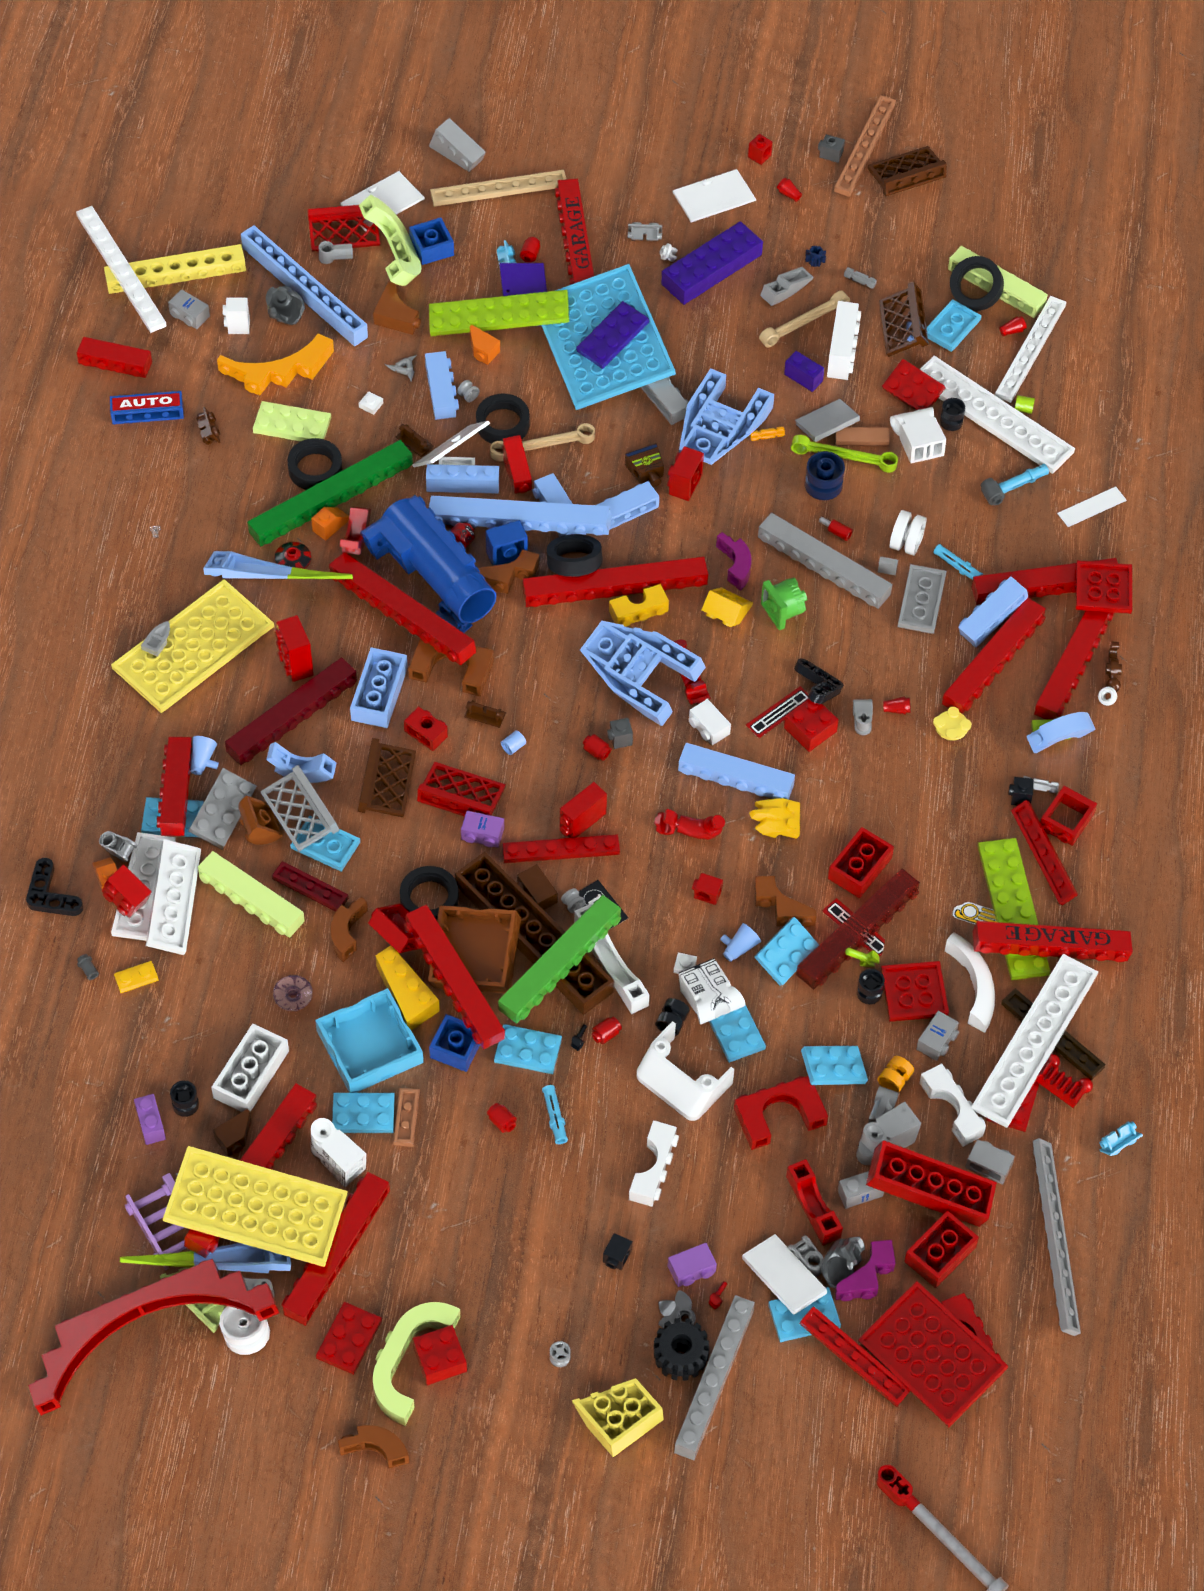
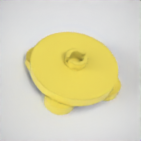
M950 707L948 711L941 713L933 721L937 733L947 740L963 738L972 725L971 721L959 713L956 707Z

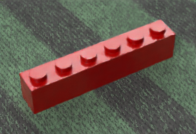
M168 737V744L164 745V756L167 757L163 759V770H165V773H161V784H164V787H160V799H162V802L158 803V813H161V816H157V828H160L161 836H185L192 737Z

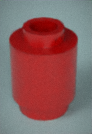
M528 237L524 241L520 252V258L524 262L532 263L536 260L541 247L540 241L535 237Z
M595 734L588 735L583 741V749L598 760L604 761L611 753L612 748L609 747V744Z
M614 1016L608 1017L592 1028V1038L596 1043L605 1044L619 1034L622 1026Z
M495 1103L487 1111L489 1120L502 1133L511 1132L515 1128L517 1118L504 1105Z

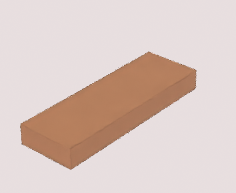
M846 427L835 433L836 445L889 446L890 442L889 428Z
M400 1088L393 1139L394 1146L414 1147L420 1089Z

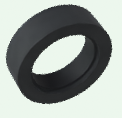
M972 256L962 260L954 268L950 277V289L957 302L973 311H981L990 308L999 300L1004 289V279L999 268L992 260L982 256ZM976 268L989 271L993 276V286L987 295L979 299H971L963 295L961 292V281L967 272Z
M505 393L495 394L485 398L479 404L476 411V423L486 421L487 416L491 412L499 409L511 410L520 418L519 423L508 430H498L487 425L478 431L485 441L492 444L495 441H503V438L520 435L521 439H523L528 433L530 427L529 408L519 397Z
M311 438L299 442L291 449L287 459L291 480L295 485L304 490L343 470L339 449L330 441L320 438ZM321 454L327 456L332 461V466L324 474L307 475L300 471L298 463L305 456Z
M571 534L561 536L551 541L546 549L548 568L558 575L570 577L583 576L596 571L602 565L601 543L596 538L588 535ZM571 552L589 554L581 558L561 557V555Z
M436 866L419 867L408 873L401 883L400 904L409 912L419 908L412 902L410 895L417 885L424 882L439 883L447 890L448 898L442 906L458 907V884L455 878L443 868ZM439 907L430 909L436 920L438 919Z

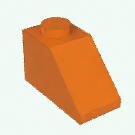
M473 325L470 326L473 356L478 361L489 365L500 353V340Z
M324 507L311 518L312 531L326 541L349 521V515L338 507Z
M111 857L92 863L101 889H103L107 879L117 871L115 862Z

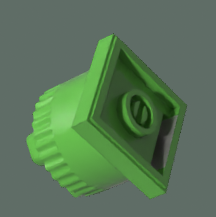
M789 578L775 585H772L769 580L763 582L761 605L779 630L785 628L787 619L806 611L805 601H807V596L804 590H800L796 578Z

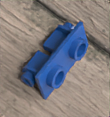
M443 601L438 604L439 610L436 614L463 633L473 626L471 623H462L446 607Z

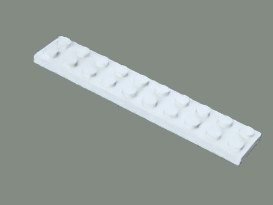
M933 356L920 368L921 371L946 387L939 399L942 401L948 398L962 400L965 404L964 415L1038 465H1047L1050 473L1053 474L1074 453V447L936 356Z
M1062 954L971 1108L975 1112L1008 1128L1037 1079L1038 1074L1096 979L1098 971Z

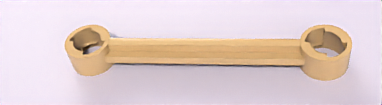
M838 291L829 301L776 329L772 327L765 329L760 334L759 340L767 348L772 347L778 342L780 337L834 309L837 310L838 301L850 302V298L844 291Z
M584 423L579 425L576 431L522 441L524 451L573 441L589 444L595 439V428L591 424ZM587 431L590 432L591 435L588 436L582 434V432ZM495 441L490 446V456L494 461L501 462L503 461V453L496 452L495 450L503 449V441Z

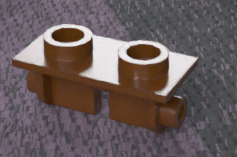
M203 407L204 413H199L196 418L199 429L202 430L200 431L202 440L206 445L211 444L214 440L221 443L219 439L220 431L215 425L216 417L213 412H209Z
M401 424L399 427L400 433L395 436L420 457L434 447L427 439L421 437L407 424Z
M472 700L467 702V711L464 717L500 728L506 712L501 711L500 708L495 709L475 703Z

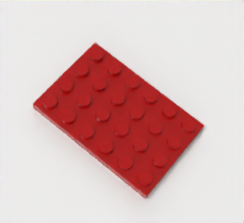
M918 1281L858 1339V1342L895 1375L948 1428L1009 1368L999 1356Z

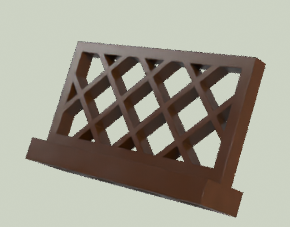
M926 146L869 164L868 170L883 188V194L889 196L945 178L947 163L944 160L940 161L930 147ZM927 153L928 157L921 156V154ZM910 158V159H914V160H913V162H912V161H907V160H905V159ZM917 160L925 161V163H917ZM896 163V164H899V165H898V166H892V165H890V164ZM906 165L910 166V168H902L901 166ZM881 168V169H883V171H878V170H875V169ZM887 170H891V171H895V172H894V174H893V173H888V172H886V171H887Z
M914 281L908 283L907 289L879 300L885 349L888 357L919 344L922 347L929 345L922 291ZM908 295L906 301L904 303L901 302V299L904 296ZM893 302L889 309L885 308V304ZM899 304V305H901L902 307H901L900 310L896 313V312H894V310H895V308L897 307V305ZM909 308V313L906 316L902 315L905 309ZM892 314L895 317L893 318L891 323L887 322V320ZM899 318L904 319L900 326L895 325ZM908 321L912 322L908 330L904 329ZM892 328L897 329L893 336L889 335ZM901 331L905 332L901 340L897 339ZM910 335L914 337V340L906 342ZM898 342L896 348L891 349L892 344Z
M372 738L357 812L365 813L366 810L404 818L416 750L379 743L380 739ZM381 750L389 751L392 756L385 759L381 755ZM405 754L411 756V759L403 763L399 756ZM394 759L400 764L395 769L388 763ZM383 765L389 770L384 775L378 771V768ZM401 769H404L408 774L403 779H400L396 773ZM391 775L397 780L392 785L385 779ZM380 781L386 786L381 791L375 787V784ZM398 785H401L405 790L400 795H397L393 790ZM390 791L394 798L386 801L382 794ZM377 797L383 802L380 806L371 805L372 800ZM398 801L401 805V811L393 809L390 804Z

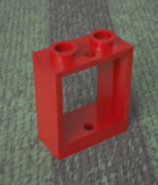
M1063 786L1042 816L1040 823L1047 834H1051L1061 842L1073 846L1095 814L1098 803ZM1060 803L1084 815L1074 830L1050 818Z
M400 903L378 907L372 912V917L368 924L399 954L417 950L414 936L412 933L409 934L404 926L406 914L409 911Z

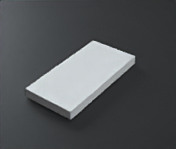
M776 1234L742 1255L745 1263L793 1315L827 1294V1289Z

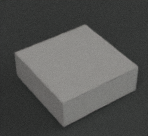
M880 557L878 573L896 576L898 560Z

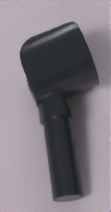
M585 1024L582 1025L579 1033L572 1037L571 1047L577 1051L585 1043L581 1039L587 1028Z

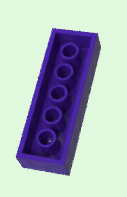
M740 221L662 270L661 285L685 305L762 255L763 241Z

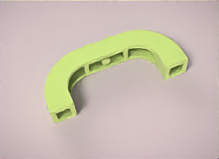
M370 195L359 205L365 219L373 222L382 230L392 249L395 260L385 268L390 281L406 286L421 273L419 257L405 226L398 216L384 202Z
M441 1302L420 1304L407 1311L397 1322L394 1330L389 1331L385 1339L386 1345L384 1349L379 1350L376 1356L377 1363L373 1372V1387L380 1409L393 1421L406 1426L415 1408L414 1399L397 1392L391 1383L412 1338L424 1329H441L453 1325L455 1329L461 1317L459 1308Z

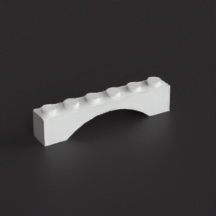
M592 903L575 911L574 923L593 905ZM607 933L604 939H599L595 943L592 952L603 970L614 980L616 991L630 1013L633 1014L649 1006V993L641 980L626 966Z

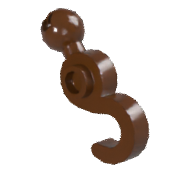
M1111 641L1109 663H1106L1105 673L1109 674L1110 679L1106 682V687H1111L1117 692L1121 687L1117 677L1122 673V664H1119L1117 659L1119 642Z

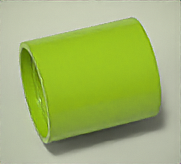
M1017 395L1015 409L1019 412L1032 414L1035 398Z

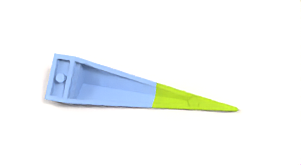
M214 551L203 568L204 575H222L223 578L353 579L352 574L295 568L259 560L232 551Z
M242 1243L217 1247L206 1258L193 1251L158 1255L120 1257L119 1261L121 1263L191 1268L202 1261L213 1259L218 1270L269 1273V1270L290 1271L291 1269L290 1257Z

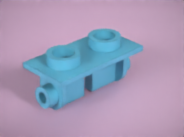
M504 240V246H499L497 249L498 261L500 263H516L513 246H509L506 240Z
M1133 1121L1126 1122L1117 1128L1119 1136H1117L1115 1131H1112L1101 1139L1100 1145L1102 1148L1100 1152L1110 1156L1116 1155L1126 1146L1134 1144L1143 1134L1135 1131L1137 1126Z

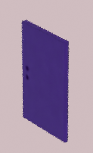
M544 263L499 264L503 296L547 292Z

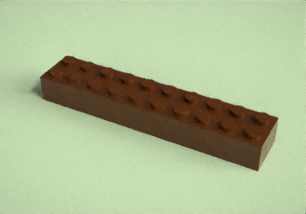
M485 851L455 873L458 888L479 910L501 909L517 911L521 917L517 948L533 964L565 933ZM586 953L577 966H573L568 975L556 983V988L585 1015L614 992V980Z

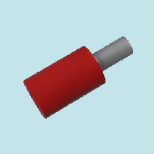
M824 517L819 519L820 523L828 527L827 530L845 541L850 539L853 529L835 519L832 521Z

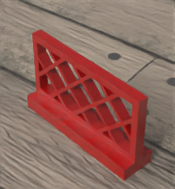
M359 205L308 209L312 252L319 251V246L314 244L318 237L324 241L331 242L335 235L342 239L339 244H352V248L380 246L379 228L374 223L371 227L363 223L366 219L363 217ZM349 220L358 222L353 229L346 223ZM332 221H337L341 224L336 230L329 226ZM312 223H321L323 227L318 232L313 228ZM360 225L367 229L363 235L356 232ZM343 227L350 231L346 237L338 233ZM326 228L333 232L328 239L321 234ZM371 232L376 236V241H368L365 237ZM352 234L360 238L355 243L348 240Z
M434 762L423 784H420L418 787L417 801L464 817L466 811L492 816L506 788V784ZM438 769L444 771L445 774L436 776L435 771ZM460 776L463 780L454 782L452 777ZM449 779L450 784L442 786L440 781ZM435 782L438 785L437 788L428 786V784ZM478 782L481 786L472 788L470 783ZM466 784L468 790L460 792L458 786ZM494 787L499 790L490 794L488 789ZM454 788L456 793L452 794L445 790ZM484 790L485 796L478 797L475 793ZM472 794L474 799L464 798L463 796ZM490 800L491 806L483 804L481 802Z

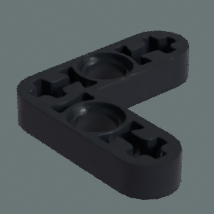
M800 658L797 660L794 667L795 671L817 684L811 688L808 694L809 700L817 704H823L840 694L844 686L840 680L806 659Z
M49 858L39 859L36 862L26 897L28 907L33 911L68 916L81 914L83 903L79 897L48 892L54 873V865ZM45 865H48V867H46L44 871L45 875H43L42 868H44ZM38 881L46 882L41 888L35 886ZM36 898H39V901H36V903L32 902L35 901ZM53 900L60 901V904L56 907L49 905Z

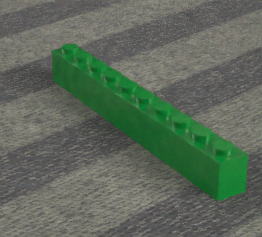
M399 440L247 522L248 531L260 547L269 544L274 539L286 535L289 531L301 527L304 523L310 521L322 508L335 507L343 502H347L350 498L362 494L365 490L378 485L387 478L393 477L398 472L408 469L413 464L412 453Z

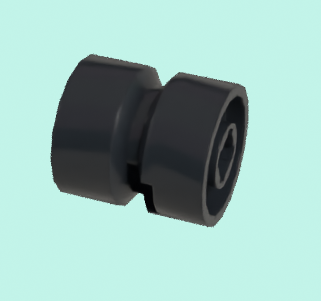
M948 398L944 401L940 424L945 430L957 431L962 427L965 414L964 402L958 398Z
M866 969L860 974L857 997L861 1002L871 1005L879 1002L882 998L885 979L880 971Z
M668 998L656 1020V1027L662 1032L673 1021L676 1023L675 1036H677L689 1014L690 1009L688 1005L681 1000Z
M179 1081L172 1086L170 1097L174 1112L182 1117L193 1115L199 1108L197 1091L193 1083Z

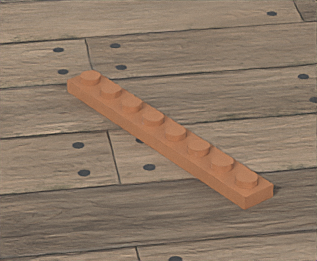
M880 95L834 187V192L851 196L895 107V99Z

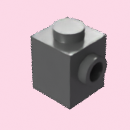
M826 134L818 145V150H820L819 158L839 163L844 152L845 139Z
M629 718L610 721V729H607L608 739L612 740L614 749L632 746L633 731Z

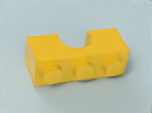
M661 584L643 589L644 602L641 604L631 603L627 595L610 600L609 613L614 623L626 627L632 623L645 621L650 617L663 615L665 612H668L669 600Z

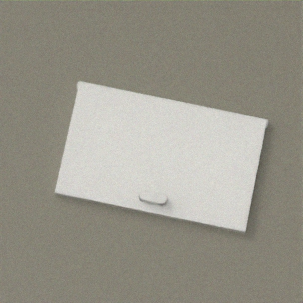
M737 169L673 190L674 196L691 223L756 201V198Z
M398 171L341 202V206L360 205L368 196L373 195L384 202L397 215L424 200L425 197ZM367 219L363 222L369 227L373 224V222Z
M489 421L467 426L412 464V466L418 467L434 463L489 425Z

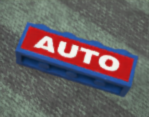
M171 391L110 396L112 424L184 419L182 392Z

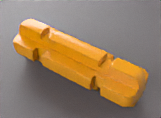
M777 427L776 429L756 430L750 434L751 441H756L759 439L775 438L776 436L782 437L785 435L784 427Z

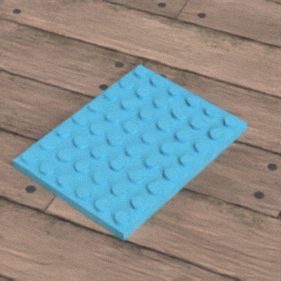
M629 264L555 290H568L570 322L541 326L576 410L676 374ZM624 301L648 317L649 323L602 369L578 353L576 347Z

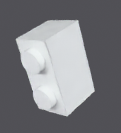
M226 298V305H223V315H226L224 316V327H228V334H249L250 315L248 298Z
M708 699L690 709V725L696 728L702 738L712 746L730 735V722Z

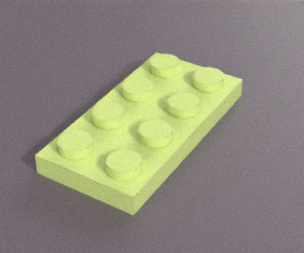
M262 401L253 426V433L296 441L311 438L325 439L331 421V413Z

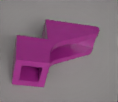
M892 1240L871 1242L869 1262L837 1284L835 1300L850 1301L853 1298L871 1299L877 1296L879 1287L876 1273L888 1274L894 1271L896 1262Z

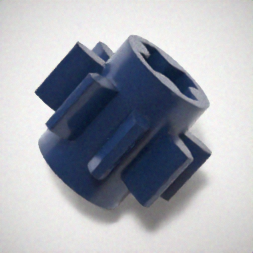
M811 246L810 250H806L805 262H809L811 267H820L821 262H826V250L823 251L821 246Z

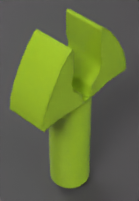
M848 947L845 951L846 955L859 959L860 966L875 967V963L879 964V955L874 950L866 954Z

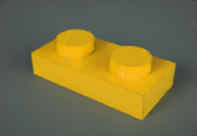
M152 961L114 973L120 993L159 981Z

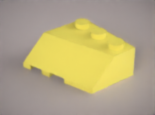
M636 1378L612 1386L607 1391L592 1393L587 1398L572 1400L587 1428L612 1457L616 1456L664 1420L662 1407Z

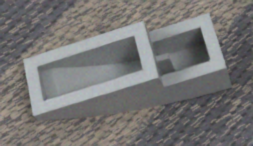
M803 267L780 274L776 281L764 285L760 296L773 306L797 293L813 280V276Z

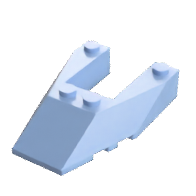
M710 368L687 404L679 452L682 451L684 446L704 453V462L712 465L748 437L766 420L773 409L774 394L758 388L743 412L723 405L717 401L725 390L726 374Z
M606 621L599 623L580 649L615 694L660 726H663L673 711L667 701L641 687L657 664L662 662L694 682L706 668L699 656L658 632L643 631L641 628L624 627V625Z

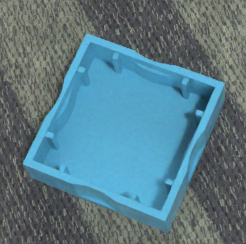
M388 988L362 999L353 1006L339 1009L315 1020L317 1033L349 1093H357L423 1063V1051L411 1029L405 1024L400 1009Z

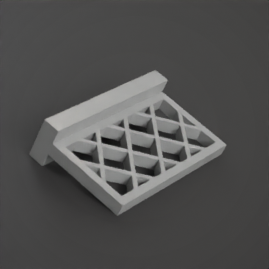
M299 765L292 768L293 772L263 789L260 793L299 852L330 832L335 834L339 831V828ZM294 780L295 786L293 790L284 788L288 781ZM272 791H279L277 800L269 799L267 794ZM283 792L292 794L290 802L281 801ZM296 794L305 797L303 804L294 803ZM279 804L288 806L286 814L277 812ZM292 807L302 808L299 816L290 815ZM305 809L314 811L312 819L303 817ZM289 819L298 820L296 829L287 827ZM302 821L311 823L309 831L300 830ZM315 823L322 824L325 828L319 833L312 832ZM298 833L307 835L306 841L298 844L296 841Z

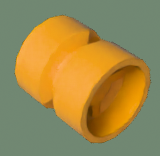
M896 1055L886 1065L887 1068H884L877 1081L882 1087L900 1092L905 1085V1081H908L914 1073V1067L905 1058Z

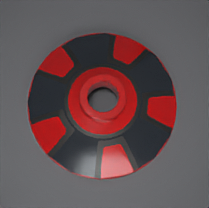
M288 542L276 550L275 563L305 569L311 562V552L302 543Z

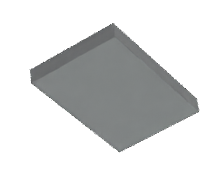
M838 399L795 421L796 425L804 433L817 442L860 421V416L841 399Z

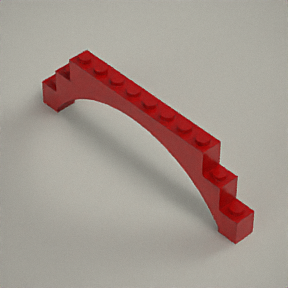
M213 1259L202 1261L189 1269H183L173 1276L164 1277L154 1284L143 1286L140 1290L122 1295L119 1299L112 1302L103 1303L100 1307L91 1311H85L77 1317L62 1321L55 1326L61 1347L51 1349L48 1353L41 1355L48 1377L37 1379L34 1383L28 1385L35 1408L40 1415L60 1408V1400L67 1385L88 1355L111 1334L146 1314L168 1307L195 1303L230 1306L257 1316L259 1321L279 1314L268 1284L257 1285L253 1289L248 1290L240 1271L229 1273L221 1278Z

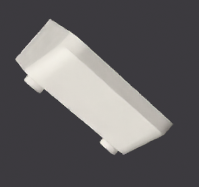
M672 1021L651 1043L637 1068L636 1076L640 1083L683 1117L695 1121L733 1084L734 1068L730 1067L719 1080L712 1075L704 1074L694 1081L666 1059L671 1050L670 1043L675 1039L676 1023Z

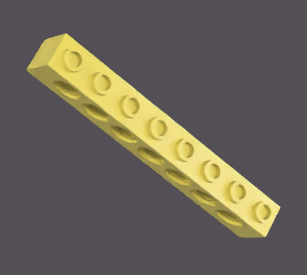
M241 244L129 263L144 288L246 271ZM109 266L104 267L109 294L124 292Z

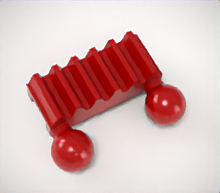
M1051 1054L1035 1081L1074 1108L1084 1093L1091 1092L1093 1083L1089 1078H1081L1079 1081L1072 1082L1071 1076L1065 1077L1064 1071L1059 1072V1057L1056 1054Z

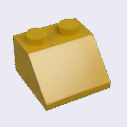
M720 587L709 591L702 611L706 612V616L712 619L718 618L722 620L724 625L732 627L741 623L752 607L753 602Z

